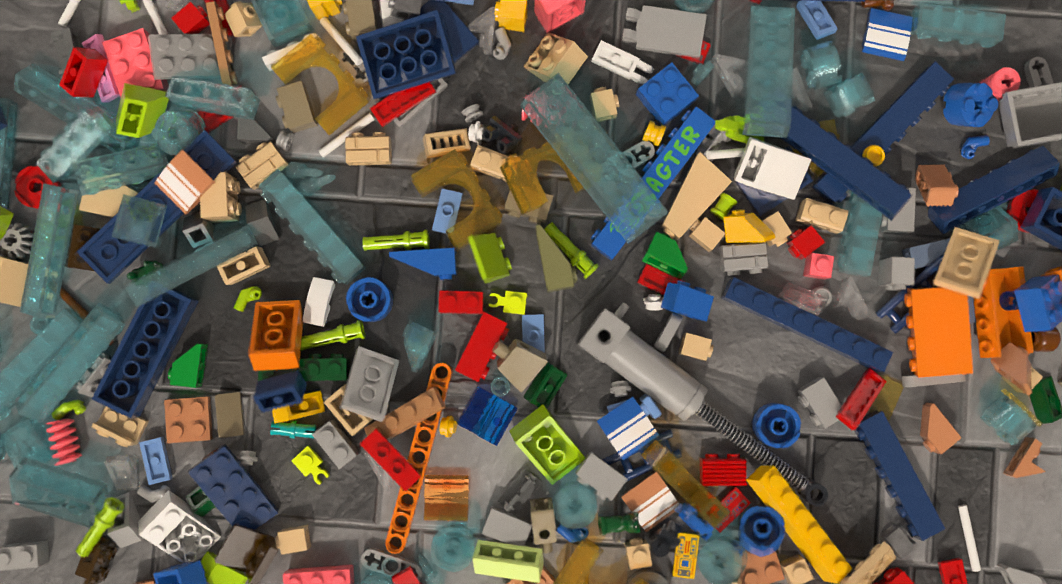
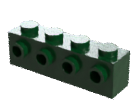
M308 354V359H300L299 368L258 370V381L299 371L305 381L348 380L350 358H343V354H330V358L322 359V354Z

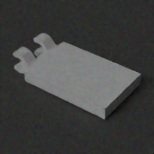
M644 5L642 11L627 8L626 21L637 22L636 31L624 29L622 41L637 43L636 49L700 58L707 14Z

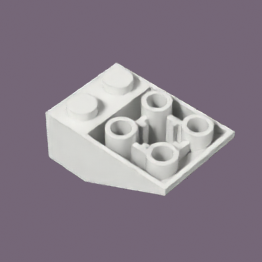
M749 137L733 177L735 181L795 199L811 159Z
M169 490L138 521L140 536L181 563L198 561L221 538V535L202 517L193 513L191 507L184 500Z

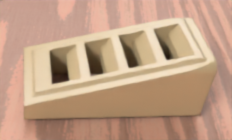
M467 128L428 133L423 137L426 158L471 149ZM458 135L461 137L462 146L458 145ZM448 137H452L453 147H450ZM440 139H443L445 148H441ZM431 141L435 142L436 149L434 150L432 149Z

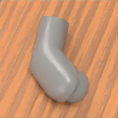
M504 27L495 31L499 43L493 50V56L499 60L507 57L511 48V42Z
M143 484L137 491V494L151 503H156L171 489L163 485L160 489L153 491Z

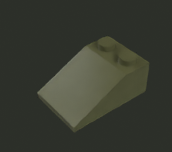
M536 225L535 231L547 293L573 288L574 283L577 281L575 268L571 269L570 263L541 225Z

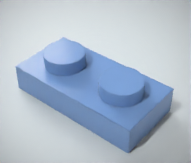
M802 0L797 3L798 11L816 40L836 33L837 26L821 1Z
M160 437L139 442L148 484L151 485L173 479L164 438Z

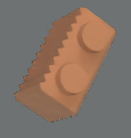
M945 165L918 166L915 182L926 205H931L932 207L934 205H953L954 198L958 196V186L954 184L951 172H948Z

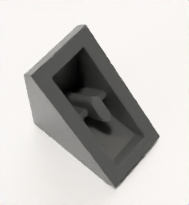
M242 106L238 109L237 140L241 143L249 144L275 142L268 132Z
M266 199L245 206L247 225L259 246L280 240Z

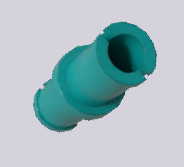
M272 421L271 427L280 429H270V434L290 436L292 439L296 437L315 439L312 435L315 432L308 431H315L317 426L297 424V421H292L291 423H275Z

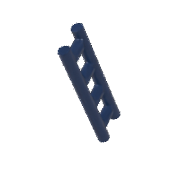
M943 254L914 278V285L906 286V289L898 292L876 312L880 319L887 315L895 323L890 327L895 334L906 326V316L909 315V312L901 318L893 308L904 301V294H908L907 288L916 289L919 286L922 288L933 287L927 279L936 271L938 272L944 257Z
M669 429L660 433L659 437L634 453L640 452L645 464L633 469L629 458L622 460L618 452L602 460L609 465L620 461L625 471L622 475L629 481L681 458L682 454L679 449L672 451L667 440L673 437ZM660 443L665 455L653 460L648 448Z

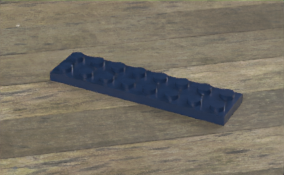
M205 130L184 149L213 180L221 172H228L237 163ZM163 170L77 251L107 284H111L184 214L155 184Z

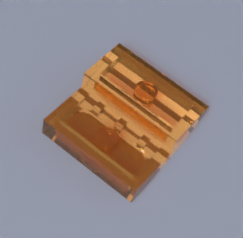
M425 475L424 521L468 522L469 475Z

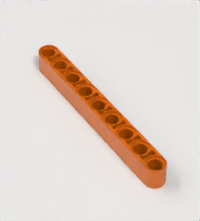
M438 363L431 371L426 391L433 387L440 388L442 390L441 398L445 404L453 370L447 363ZM440 366H444L448 370V375L444 379L437 376V369ZM443 409L436 413L435 420L425 419L417 424L408 461L422 476L419 478V482L414 483L406 492L400 487L385 544L387 550L391 553L397 554L401 552L407 544ZM421 430L430 432L431 438L429 441H423L420 438ZM416 451L424 453V462H417L414 459ZM404 494L412 495L414 499L412 504L404 503ZM397 516H405L408 524L400 525L397 522ZM399 537L402 545L399 547L394 546L391 538Z

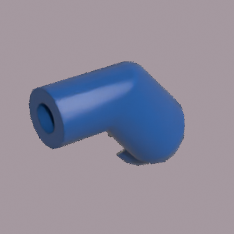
M981 135L967 138L961 148V155L964 158L972 159L975 156L974 152H976L977 147L989 145V136Z
M563 522L555 530L570 543L584 541L589 535L586 527L581 526L570 529Z

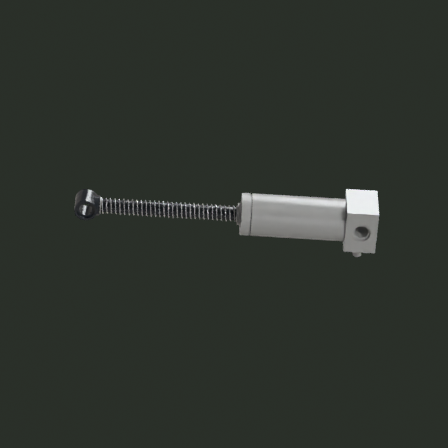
M622 303L615 313L603 309L577 343L587 353L601 363L611 367L661 406L676 415L680 420L685 421L696 413V416L699 415V418H703V421L705 420L706 423L716 428V431L719 430L720 433H723V436L726 435V438H730V441L732 440L737 446L739 445L740 448H743V451L746 450L747 453H750V456H754L757 461H760V464L774 466L787 483L789 482L791 486H794V489H798V494L806 502L814 506H821L826 503L828 491L823 485L816 483L811 478L805 479L806 477L796 472V469L789 467V464L783 462L779 457L777 458L775 454L769 452V449L762 447V444L752 439V436L749 437L748 434H745V431L742 432V429H738V426L735 427V424L725 419V416H721V414H718V411L715 412V409H711V406L704 402V397L708 391L706 386L630 331V327L621 319L629 309L627 304ZM601 330L606 331L608 334L605 342H601L598 339V333ZM817 488L819 491L818 496L815 499H811V491Z

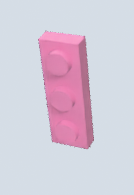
M95 34L82 43L84 48L96 49L107 59L102 44L104 42L103 35ZM107 62L97 88L102 103H109L120 96L109 62Z

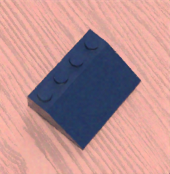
M438 10L356 36L373 99L456 74L449 34L444 17Z

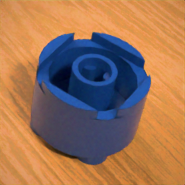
M958 83L951 86L944 96L946 109L943 108V114L952 125L983 127L991 119L999 104L998 100L993 96L992 89L987 84Z
M368 277L360 279L350 286L346 295V302L354 317L362 321L376 322L385 318L391 311L393 294L385 283ZM372 296L375 301L368 306L366 297Z
M769 403L763 405L756 411L751 422L757 439L773 448L789 447L797 441L800 435L801 420L794 409L783 404ZM775 421L780 422L778 423V430L773 428L775 426L773 424Z
M755 506L748 509L741 518L738 530L742 546L748 552L759 557L774 553L780 547L785 534L782 516L775 509L767 506ZM758 529H759V530L765 529V530H766V531H765V534H764L763 532H762V533H759V532H758Z

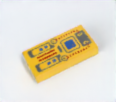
M680 532L677 537L682 541L679 546L675 547L672 576L694 579L700 535Z

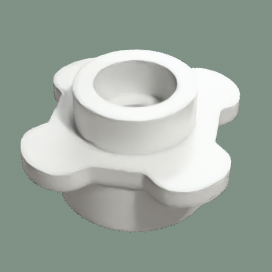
M477 121L476 124H471L468 133L469 140L477 142V145H481L482 140H484L482 134L485 127L483 124H480V121Z
M650 294L648 297L643 298L646 309H663L660 308L663 301L661 295Z

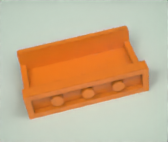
M1024 266L990 269L979 299L973 297L980 358L1001 357V350L1008 343H1012L1016 347H1023L1029 354L1034 353L1031 332L1024 331L1014 292L1025 283Z
M944 287L907 288L908 294H904L905 306L909 307V315L906 316V326L910 329L911 337L907 339L908 349L912 350V359H909L910 371L918 378L972 374L973 364L968 295Z

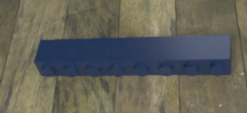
M936 61L928 66L851 146L856 151V154L862 158L865 148L870 145H877L884 150L886 156L892 150L890 145L894 141L899 142L907 134L905 130L909 126H915L922 119L919 115L924 110L928 112L936 104L934 100L939 95L942 97L950 88L949 84L954 78ZM825 173L812 186L830 205L836 201L840 203L848 195L846 193L848 188L828 173Z
M769 91L753 110V118L763 124L802 155L810 158L814 164L892 221L909 202L912 194L909 193L910 191L906 186L895 183L887 172L876 169L869 159L861 158L850 145L842 144L838 141L835 134L820 128L821 126L816 120L805 117L798 107L790 106L780 94H774Z
M735 277L729 279L721 296V299L876 372H885L892 357V351Z

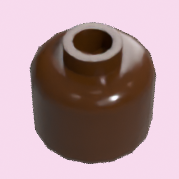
M1056 327L1049 331L1031 332L1033 351L1052 352L1058 348L1061 336Z

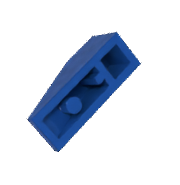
M455 248L389 252V257L433 276H439L440 280H450L452 275H457Z

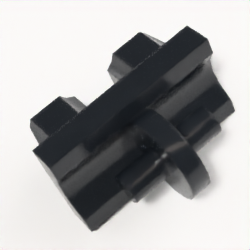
M496 116L490 118L489 125L484 128L482 138L487 142L494 140L497 143L498 151L502 154L509 152L513 156L518 154V146L523 139L517 133L519 129L517 125L511 124L508 126Z
M669 521L668 524L663 523L659 530L653 531L649 537L653 540L650 545L652 553L657 557H664L669 553L670 548L679 546L682 540L677 536L682 527L673 521Z

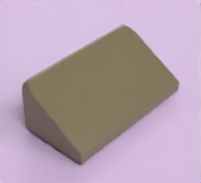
M241 392L216 394L215 404L219 438L245 435Z

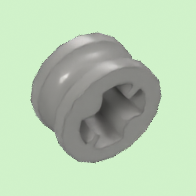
M479 104L471 105L461 112L462 115L466 116V122L474 121L483 115V112L479 111Z
M281 130L276 140V148L282 147L284 151H288L292 145L294 134H287L285 130Z

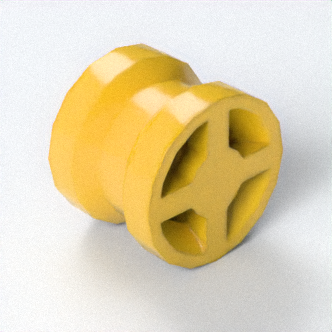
M650 120L642 140L651 141L655 146H659L666 126H658L654 121Z

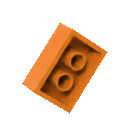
M300 300L255 303L249 357L254 371L299 368L303 330V312Z

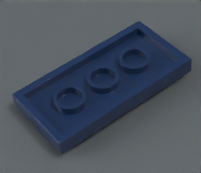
M226 444L188 471L190 476L232 527L234 524H238L255 530L279 512Z

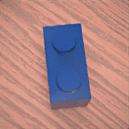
M678 280L677 284H667L660 308L707 322L714 296L706 294L707 290L703 288H689L690 284Z

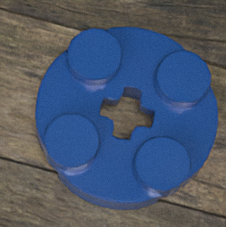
M685 502L683 504L679 503L674 509L675 512L679 513L678 516L694 532L698 531L701 534L700 537L707 541L713 535L711 532L714 528L706 520L698 519L696 517L698 512L690 504L687 505Z

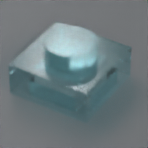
M709 60L705 65L700 63L692 72L694 77L691 82L698 86L715 66Z

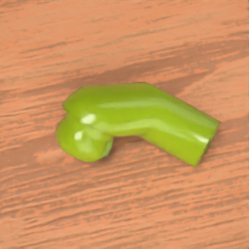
M252 286L241 290L233 308L244 312L248 302L262 297L261 289Z
M81 400L64 402L51 415L58 421L73 410L76 415L84 413L86 406L83 405L84 402Z

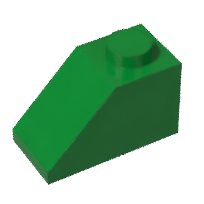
M656 232L642 261L681 280L688 268L677 242L667 234Z
M196 344L172 363V367L168 371L170 385L192 388L202 387L207 344Z

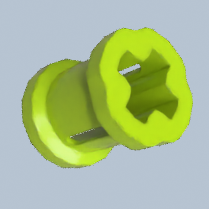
M721 193L720 200L714 208H711L710 212L724 221V217L728 215L732 207L736 206L738 202L726 193Z

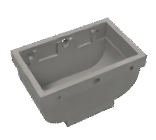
M1062 82L1010 91L1002 95L1003 98L998 104L1007 147L1013 146V148L1062 140Z

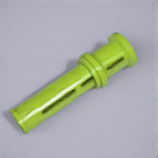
M553 222L544 229L551 240L571 260V265L576 266L584 274L585 279L599 267L598 264H594L586 256L587 252L585 250L580 251Z
M428 230L416 233L406 231L403 235L363 237L364 251L403 247L407 250L417 247L429 249Z
M357 320V323L345 326L340 324L333 330L302 336L301 351L339 341L347 343L351 339H365L363 323L361 320Z
M109 497L105 500L103 509L95 515L94 524L76 548L78 555L88 557L105 530L113 526L116 516L124 510V504L114 497Z

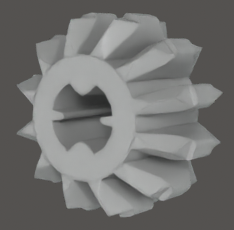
M21 223L10 224L6 234L0 241V249H2L0 254L8 256L9 259L25 258V253H32L29 247L36 245L34 242H31L35 235L29 233L30 228L27 226L23 227Z

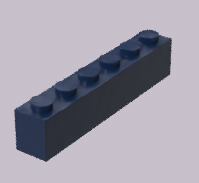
M1044 146L1031 149L1024 156L1012 159L999 169H993L987 175L979 179H973L968 185L960 189L958 188V196L954 198L953 205H934L933 207L930 205L928 217L940 232L945 234L955 227H959L1057 176L1060 162Z
M875 410L864 416L854 431L860 440L863 439L866 448H864L865 452L871 460H874L877 466L875 467L876 473L887 484L885 487L886 492L891 498L895 499L897 503L895 508L901 518H905L908 524L906 529L910 536L924 541L945 530L941 519L883 411Z

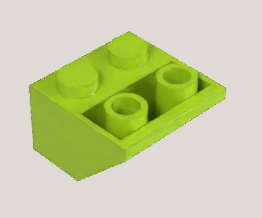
M124 83L116 116V134L140 138L161 130L170 92Z

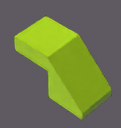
M206 551L201 560V565L205 570L206 582L210 584L246 583L247 575L244 572L215 563L214 558L216 555L213 552Z

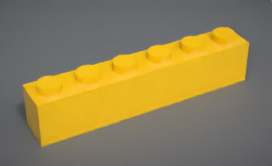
M760 466L746 481L767 507L775 509L782 516L786 533L822 580L839 584L852 570V567L774 466Z

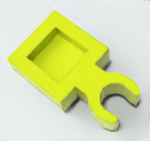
M506 291L505 297H501L496 293L490 294V296L498 298L496 304H489L490 307L504 306V313L525 315L527 293Z
M307 446L291 460L305 477L312 473L314 481L319 485L323 483L318 477L320 473L324 474L326 478L330 476L328 471L319 467L323 460L310 446Z

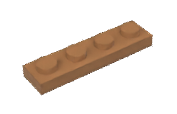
M207 2L206 8L223 90L227 92L235 89V84H238L235 71L232 72L230 63H233L232 52L227 50L228 32L226 28L223 29L221 21L225 20L222 7H219L216 2Z
M433 387L385 415L382 422L375 421L365 427L364 430L368 436L377 428L388 440H391L446 407L438 388Z

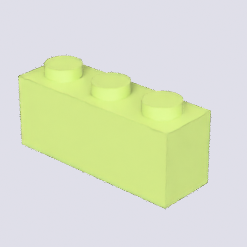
M478 540L473 555L474 570L477 574L540 583L544 566L543 549Z

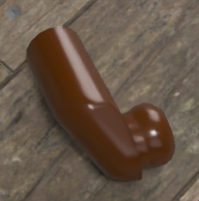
M866 0L861 2L862 8L882 6L884 10H890L894 7V0Z

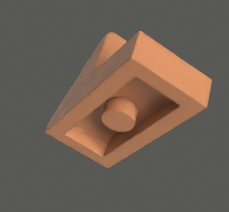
M1025 437L1003 474L1019 478L1045 472V470L1032 463V460L1039 455L1040 447L1043 443L1035 438Z

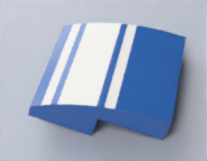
M871 8L868 13L867 30L863 35L862 52L904 61L908 50L913 17Z
M634 397L597 421L622 460H625L659 437V434Z

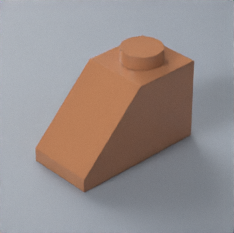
M1008 343L1001 350V357L992 358L990 361L995 371L1029 396L1032 393L1029 353L1021 346L1016 347L1012 343Z
M926 402L923 405L920 436L924 440L923 445L931 453L943 454L959 441L961 436L934 403Z

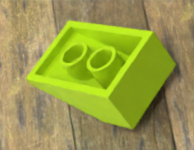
M495 233L468 237L485 284L510 276L509 270L512 267L509 258L503 257L501 250L505 249L501 237L497 238Z
M544 404L509 430L517 446L552 485L586 458Z

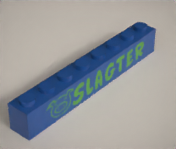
M695 107L693 111L688 109L681 119L684 122L680 128L675 127L668 136L671 139L667 145L662 144L655 153L658 155L654 162L650 160L642 170L645 174L641 180L638 177L629 187L632 189L628 197L624 194L616 204L619 208L615 214L611 211L604 220L606 226L601 231L598 228L590 238L593 240L591 246L609 260H613L715 125V120L698 107Z

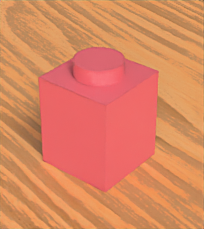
M811 253L806 257L803 276L818 279L831 278L834 256Z

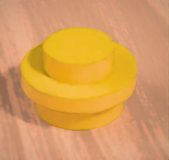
M870 145L863 151L862 158L869 159L874 167H877L883 163L885 153L880 146Z
M453 416L443 417L440 422V434L450 438L457 430V422L454 421Z

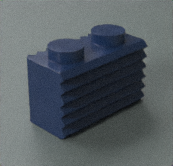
M299 371L290 372L257 381L258 384H256L257 387H255L256 390L253 396L254 401L263 413L265 411L269 412V410L273 411V409L277 410V408L281 409V407L285 408V406L289 407V405L298 404V402L302 403L306 382Z

